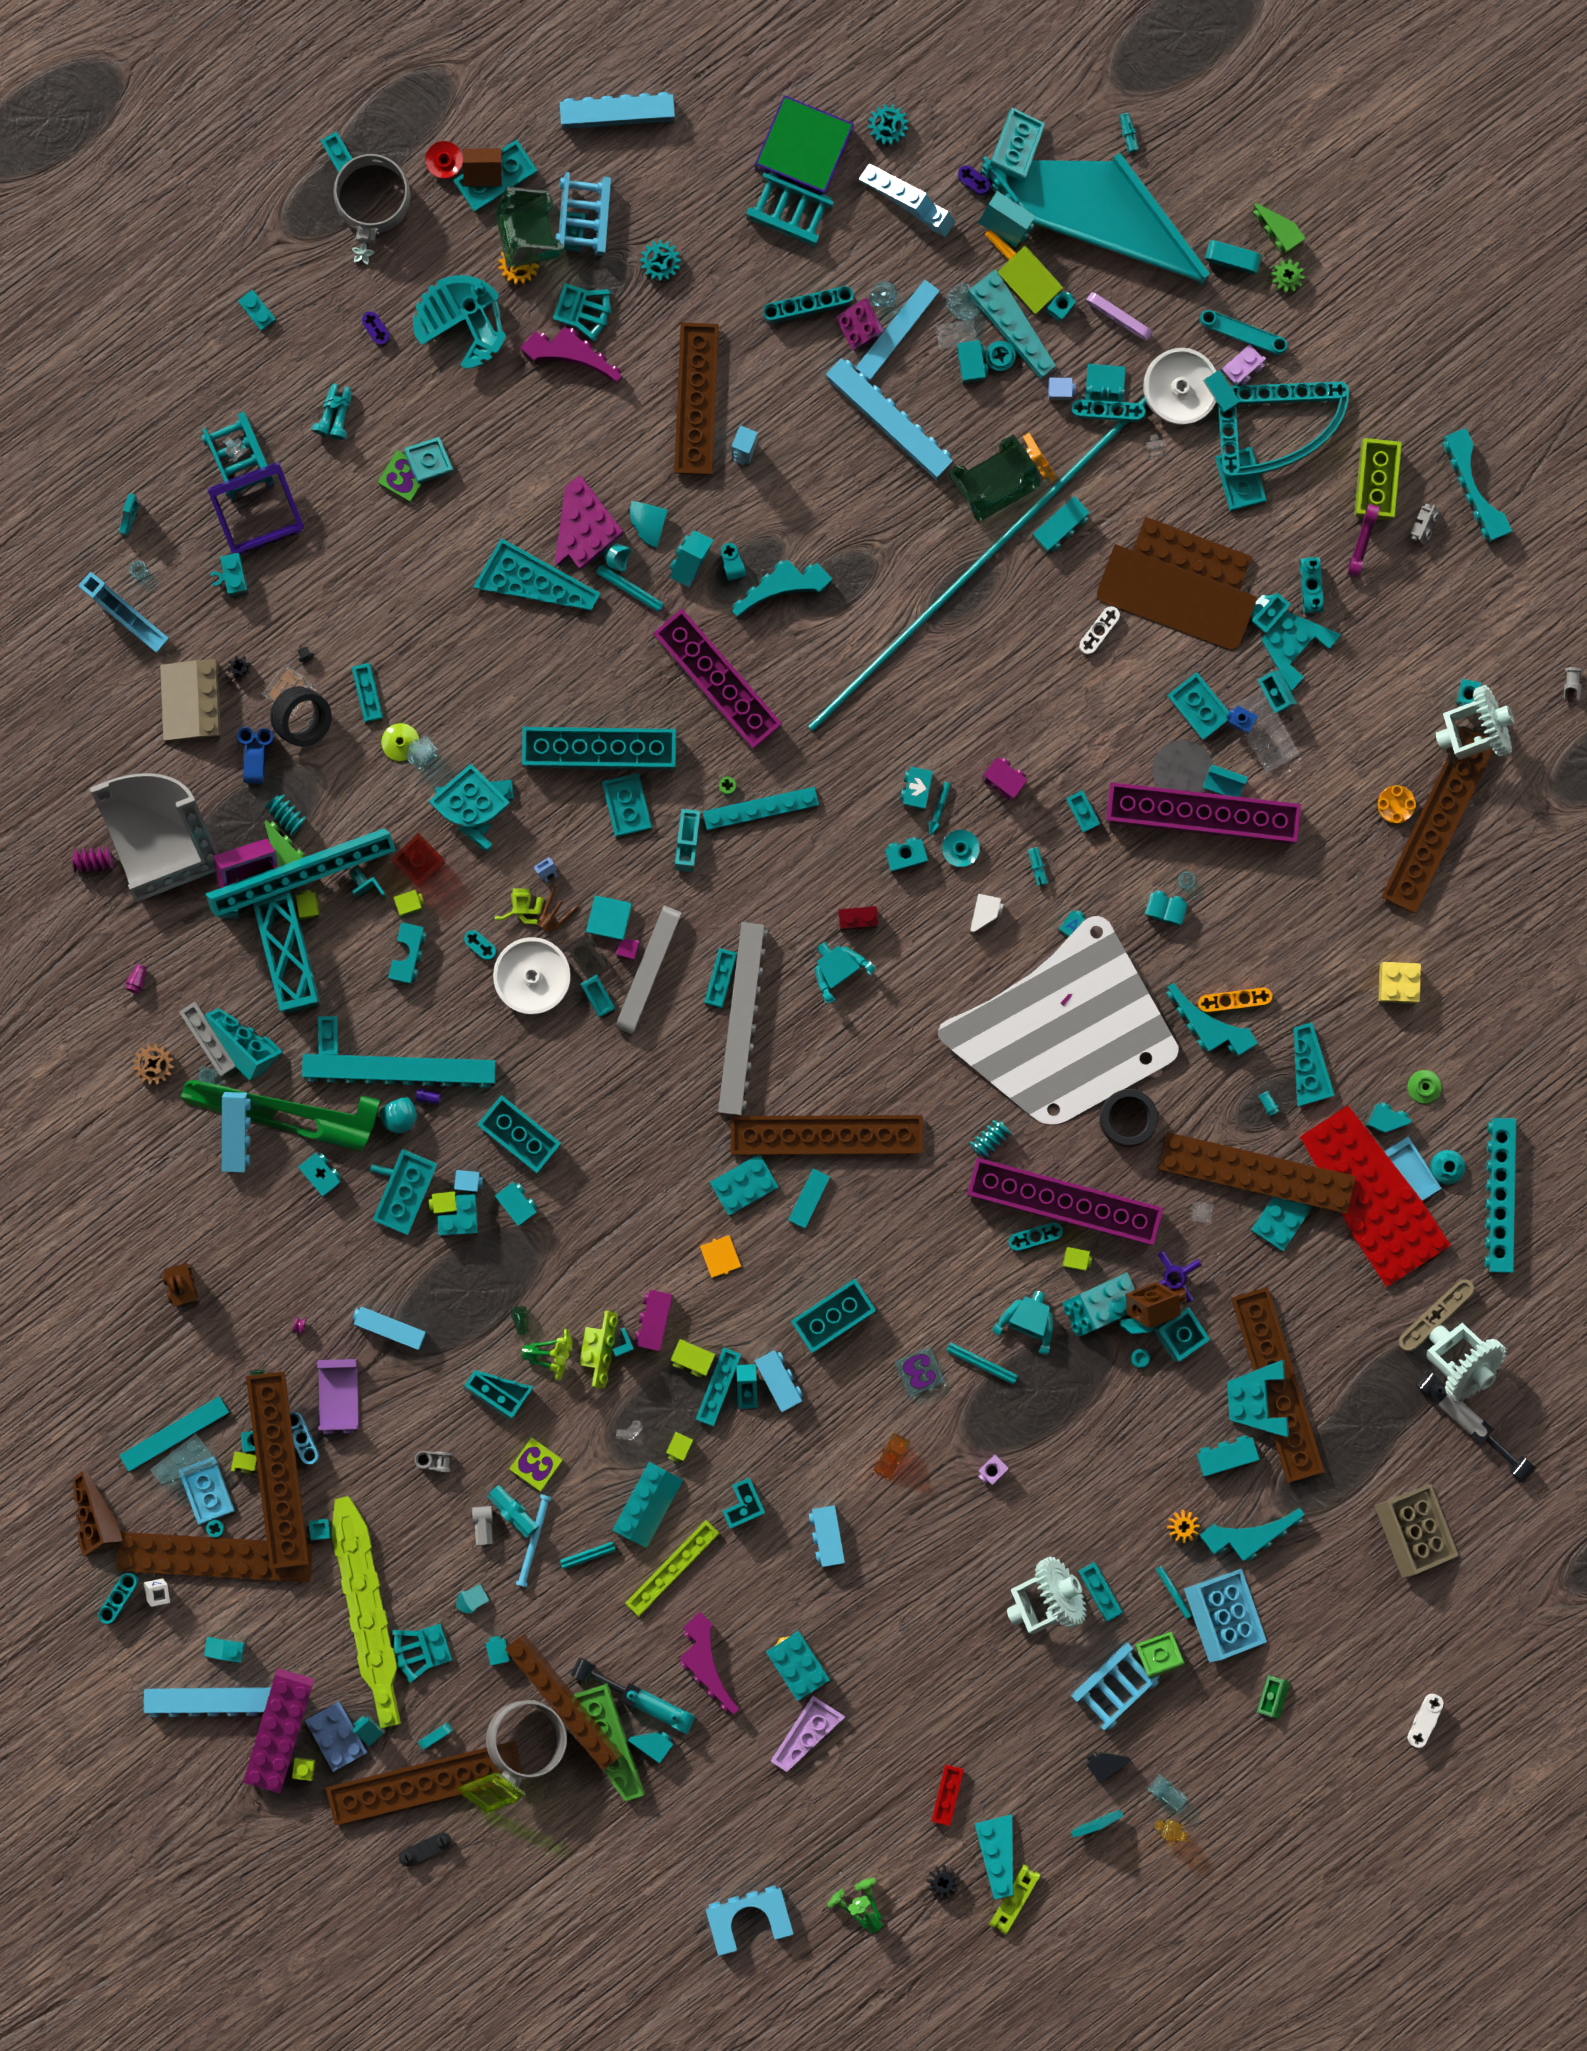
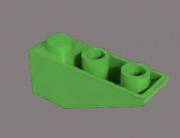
M1257 203L1254 205V217L1257 221L1263 223L1265 226L1264 231L1269 237H1273L1275 240L1274 244L1279 252H1283L1286 255L1304 243L1306 238L1294 222Z
M267 820L264 822L269 841L275 850L279 867L306 857L300 849L296 851L291 846L294 843L286 835L282 837L278 833L281 829L273 821L271 823Z

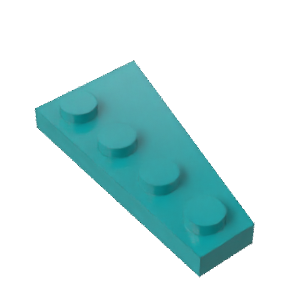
M1012 1814L975 1823L994 1900L1013 1896Z

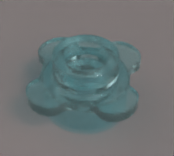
M204 1065L199 1068V1077L196 1080L215 1084L214 1079L218 1074L216 1068L209 1069Z

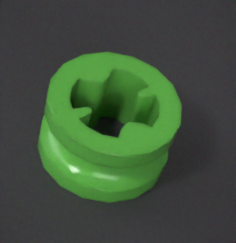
M723 777L720 780L719 790L721 793L730 795L735 791L736 782L733 778ZM725 781H729V784H733V788L730 787V790L727 791L725 787H722V784H725Z

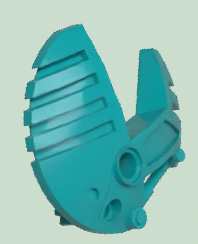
M467 275L446 277L437 281L438 285L435 287L431 285L428 288L429 292L422 294L421 303L417 302L415 307L417 317L413 316L414 334L420 345L422 346L462 320H466L474 342L460 366L468 370L483 365L484 363L480 362L481 360H491L493 357L490 354H497L506 339V335L502 331L498 304L499 294L485 281ZM468 304L476 306L473 311L465 310ZM491 306L498 332L493 330L484 313Z

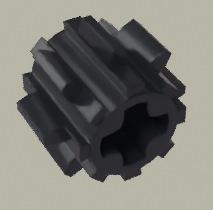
M235 655L234 661H228L231 664L228 672L234 673L233 678L240 676L244 679L246 673L250 674L248 668L251 666V663L246 662L245 656L239 659ZM241 663L243 666L242 671L235 669L238 667L237 664Z

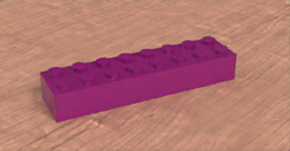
M680 609L653 632V637L752 751L782 727L781 721L683 609Z

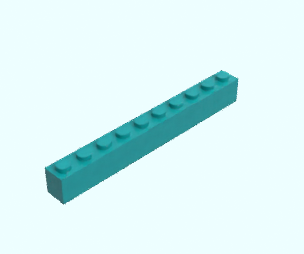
M383 828L206 893L211 912L217 917L396 850L391 834Z
M303 1054L302 1077L306 1078V1082H318V1079H326L328 1083H337V1079H343L345 1083H356V1080H364V1084H376V1081H383V1084L395 1085V1081H403L402 1085H414V1082H422L423 1086H433L434 1082L441 1083V1086L452 1087L453 1083H460V1087H472V1084H479L481 1088H491V1084H495L496 1061Z

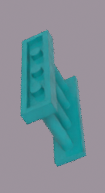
M763 173L762 181L767 183L757 206L748 208L746 218L816 247L819 241L816 229L825 208L832 209L834 201H831V198L827 195L821 194L819 196L783 181L774 173ZM773 186L784 189L774 214L770 216L765 214L763 209ZM793 193L801 196L792 220L787 223L782 221L781 215L790 194ZM808 200L819 205L809 229L803 230L799 228L798 223Z
M244 411L237 414L239 420L235 424L208 434L206 428L202 429L204 435H201L205 446L209 445L224 482L228 481V475L254 464L255 466L259 465L260 468L268 466ZM238 430L245 431L247 437L243 441L216 452L212 441ZM246 447L252 448L254 454L251 455V458L223 469L220 458ZM271 475L225 492L227 498L231 497L234 502L237 500L234 493L260 482H266L269 487L274 485L275 481Z

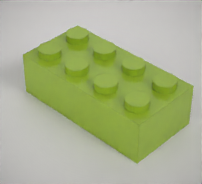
M1363 438L1360 448L1354 517L1364 518L1368 504L1380 507L1377 520L1392 521L1394 519L1402 442Z

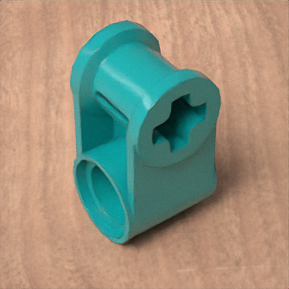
M725 543L721 548V557L728 581L747 576L738 548L733 543ZM726 548L734 550V552H732V556L729 557L728 554H724L726 552Z

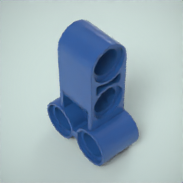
M242 727L237 733V738L240 743L245 745L243 782L263 784L266 747L273 745L275 735L268 728H262L255 734L249 727ZM244 732L251 733V739L249 741L242 740V734ZM263 733L270 734L271 738L268 742L261 741Z

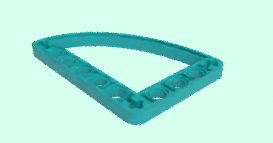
M1339 381L1230 386L1233 391H1237L1236 396L1240 402L1236 405L1339 401L1336 414L1328 427L1312 442L1284 457L1249 466H1240L1236 405L1228 409L1233 414L1228 419L1223 417L1222 410L1218 406L1223 475L1227 478H1240L1269 473L1290 466L1318 450L1330 439L1342 422L1349 400L1347 384ZM1329 387H1332L1331 391H1337V388L1341 387V390L1344 392L1342 395H1339L1338 392H1332L1331 396H1329ZM1304 388L1307 391V396H1298L1297 390ZM1324 388L1326 395L1318 396L1316 389ZM1280 389L1287 390L1288 396L1286 398L1279 397L1278 391ZM1266 390L1269 392V397L1262 399L1259 396V392ZM1248 391L1251 396L1249 399H1242L1240 392ZM1231 428L1234 434L1227 437L1224 435L1223 430ZM1227 446H1232L1235 449V453L1228 455L1224 449ZM1229 460H1232V467L1236 468L1233 470V473L1226 469L1229 466Z

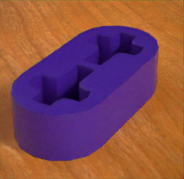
M964 165L959 169L958 180L977 195L982 196L988 193L990 183L987 178L969 165ZM970 171L969 176L973 179L971 180L969 177L964 179L962 172ZM975 181L979 184L984 182V187L986 189L984 190L981 188L980 190H978V185L975 183Z
M366 312L362 317V323L376 345H386L390 340V336L384 324L375 312ZM368 317L376 318L374 320L376 327L373 328L370 323L366 324ZM377 330H379L381 334H386L384 336L383 341H381V339L376 340V338L378 337L376 333Z

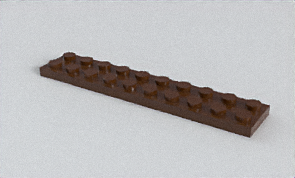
M1464 726L1459 731L1462 747L1474 743V738L1477 736H1481L1482 739L1487 738ZM1453 747L1451 748L1381 898L1416 914L1488 763L1493 748L1462 760L1456 757Z
M923 1115L730 1116L731 1155L923 1154Z
M1167 1132L1159 1166L1161 1171L1347 1214L1356 1177Z
M1265 1287L1232 1297L1231 1301L1252 1370H1258L1284 1359L1285 1379L1266 1380L1269 1418L1288 1417L1289 1437L1272 1433L1286 1482L1290 1483L1323 1473L1324 1468L1269 1288Z
M285 1371L246 1376L270 1569L309 1564Z
M121 1532L123 1541L118 1544L116 1571L311 1582L313 1543H307L309 1564L270 1569L267 1540Z
M515 1740L497 1744V1750L503 1762L513 1771L523 1774ZM487 1747L329 1786L326 1787L334 1825L336 1826L502 1784L499 1782L502 1771L494 1765L488 1754Z

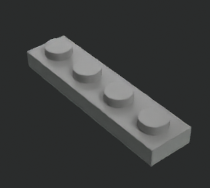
M193 1002L179 1011L220 1076L236 1067L204 1018V1014L197 1003Z

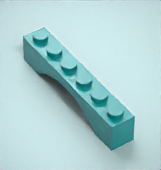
M1463 428L1445 436L1442 447L1445 453H1449L1451 458L1450 465L1454 471H1457L1459 476L1457 477L1458 483L1461 488L1464 487L1467 493L1465 495L1466 501L1474 509L1473 516L1475 521L1479 522L1482 527L1480 529L1484 540L1487 539L1488 543H1491L1509 535L1512 529L1505 514L1487 503L1475 486L1471 472V453L1474 444L1467 428Z

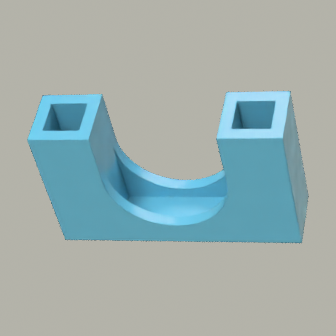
M774 1885L765 1888V1892L759 1894L757 1891L746 1893L747 1897L739 1899V1896L727 1899V1903L720 1904V1901L709 1904V1908H706V1913L718 1956L737 1951L731 1922L734 1915L744 1907H757L766 1913L775 1940L793 1935L781 1887L777 1888Z

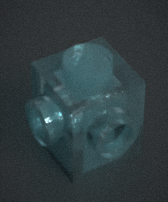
M426 735L420 740L416 739L409 744L407 759L412 765H416L420 769L437 757L438 748Z

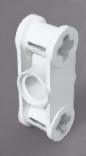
M1429 1694L1425 1697L1408 1733V1742L1412 1746L1419 1748L1427 1743L1444 1703L1440 1696ZM1436 1698L1438 1705L1431 1708L1432 1705L1429 1701ZM1420 1733L1419 1737L1422 1740L1415 1743L1413 1736Z

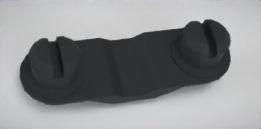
M445 1832L429 1837L404 1849L399 1855V1861L403 1866H412L449 1848L452 1841L451 1837Z

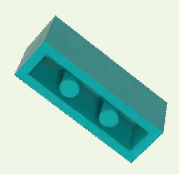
M1073 496L1032 534V538L1046 553L1049 551L1054 552L1061 546L1060 541L1064 538L1069 539L1075 533L1074 529L1078 525L1082 527L1089 520L1090 512Z
M1247 1435L1237 1437V1442L1229 1444L1228 1440L1218 1443V1447L1211 1449L1210 1446L1199 1449L1200 1453H1197L1196 1457L1202 1476L1259 1460L1253 1437L1248 1438Z

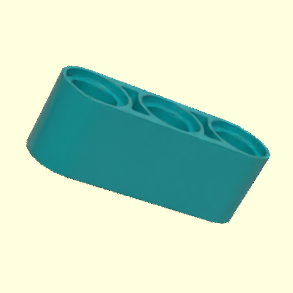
M1210 240L1204 259L1213 264L1256 275L1262 255L1251 250Z
M126 1573L120 1577L99 1610L98 1618L102 1623L110 1624L118 1618L139 1584V1579L135 1574ZM127 1576L132 1577L134 1580L132 1587H127L124 1584ZM116 1593H120L123 1596L121 1604H117L114 1601ZM106 1609L111 1610L113 1613L111 1620H106L103 1616Z

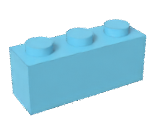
M740 425L731 446V457L734 458L736 463L741 465L750 463L758 444V432Z
M774 1350L755 1360V1363L779 1409L783 1412L802 1402L801 1397H803L799 1386L794 1387L792 1383L794 1377L790 1369L785 1370L782 1364L785 1360L781 1352L776 1353Z
M835 1505L812 1509L809 1518L810 1524L815 1525L816 1532L812 1533L814 1544H818L819 1552H815L817 1564L821 1563L822 1567L845 1563Z

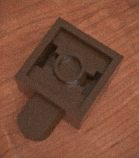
M184 1263L164 1269L162 1279L164 1285H167L169 1288L167 1293L169 1304H173V1307H181L200 1302L190 1264Z
M1157 1281L1125 1294L1127 1315L1149 1328L1156 1327L1160 1323L1171 1321L1173 1318L1180 1316V1305L1187 1302L1186 1290L1179 1287L1170 1290Z

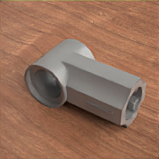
M492 1506L472 1507L476 1545L493 1544Z

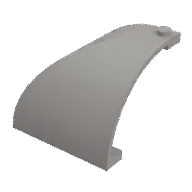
M142 773L118 777L90 788L129 882L128 887L135 902L216 871L213 856L218 855L219 852L192 793L178 780L160 774Z

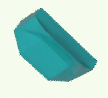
M1279 593L1262 595L1255 603L1252 611V622L1266 634L1291 604Z
M1134 1318L1119 1320V1328L1128 1334L1149 1333L1154 1328H1149Z

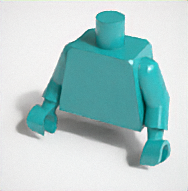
M823 942L816 948L822 958L817 961L814 971L818 986L826 1003L836 1000L830 994V990L857 972L860 967H864L869 975L875 971V966L871 961H867L864 957L846 946L842 948L837 946L831 950L828 944Z
M1035 1291L1032 1299L1024 1297L1023 1300L1014 1301L1002 1314L999 1323L996 1322L993 1332L1000 1336L1002 1327L1007 1325L1033 1338L1042 1339L1043 1344L1038 1353L1048 1354L1050 1350V1345L1048 1344L1051 1342L1053 1333V1315L1049 1312L1050 1307L1043 1304L1046 1295L1040 1291Z

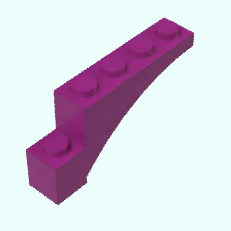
M564 326L550 343L548 342L549 338L542 332L538 334L535 331L520 347L521 352L535 364L538 361L571 362L593 369L617 385L622 381L621 370L615 365L611 367L606 362L607 358L600 352L596 354L592 350L593 346L586 340L582 342L578 338L579 334L572 328L567 329Z
M699 1611L683 1627L686 1630L683 1634L690 1641L694 1639L696 1642L680 1657L682 1660L680 1664L687 1672L690 1669L695 1674L693 1678L701 1686L705 1684L709 1688L708 1694L714 1700L718 1698L722 1702L720 1706L728 1714L730 1712L735 1714L739 1707L723 1687L713 1661L710 1630L713 1624Z

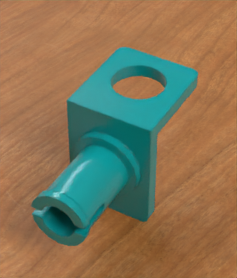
M359 867L354 869L358 876L355 875L353 870L349 873L358 886L352 891L356 898L376 885L385 900L388 899L374 877L367 880Z

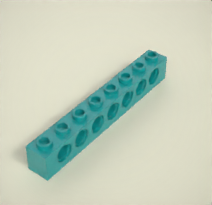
M1491 1118L1490 1122L1487 1123V1133L1490 1134V1141H1487V1153H1490V1160L1486 1162V1171L1489 1172V1180H1486V1191H1489V1199H1486L1485 1208L1489 1210V1217L1485 1219V1229L1488 1230V1237H1485V1249H1488V1256H1485L1484 1266L1488 1268L1487 1272L1513 1273L1516 1118ZM1499 1132L1503 1133L1506 1137L1504 1143H1500L1496 1139ZM1498 1152L1504 1153V1162H1499L1496 1159ZM1497 1171H1502L1505 1175V1179L1502 1182L1496 1179ZM1497 1190L1504 1192L1505 1196L1502 1201L1497 1200L1495 1197ZM1497 1209L1504 1212L1502 1220H1498L1495 1217ZM1497 1228L1502 1229L1504 1232L1502 1239L1495 1237V1230ZM1497 1247L1503 1250L1502 1258H1497L1494 1255Z

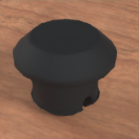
M305 646L298 650L300 655L299 662L305 663L313 659L314 653H310L308 647Z

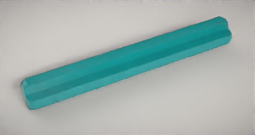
M600 565L597 569L599 576L656 612L662 610L664 604L609 568Z
M950 1343L946 1349L948 1353L1011 1384H1015L1018 1378L1016 1374L953 1343Z

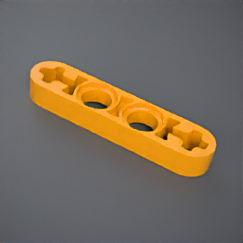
M1255 988L1204 995L1198 1000V1008L1204 1013L1263 1006L1271 1002L1272 993L1267 988ZM1261 991H1264L1266 995L1268 994L1269 997L1265 999V1002L1262 999H1255L1256 1003L1253 1004L1251 992H1255L1254 996L1261 995ZM1241 994L1249 996L1250 1001L1248 1004H1242L1239 1001ZM1223 996H1227L1231 1000V1004L1227 1007L1222 1006L1220 1003V999ZM1213 997H1217L1216 1003L1218 1008H1215V1004L1210 1005L1209 1009L1201 1005L1204 999L1212 1002L1215 1001Z

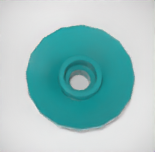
M957 829L950 832L942 843V853L945 860L956 867L971 865L977 859L980 852V844L977 837L965 829ZM963 846L964 851L958 852L957 847Z

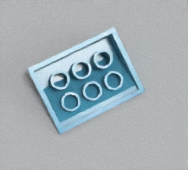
M1242 1568L1184 1588L1209 1662L1225 1659L1267 1642Z

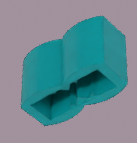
M1155 890V893L1151 892L1144 916L1181 926L1188 903L1184 902L1185 899L1179 896L1170 898L1166 896L1167 893Z

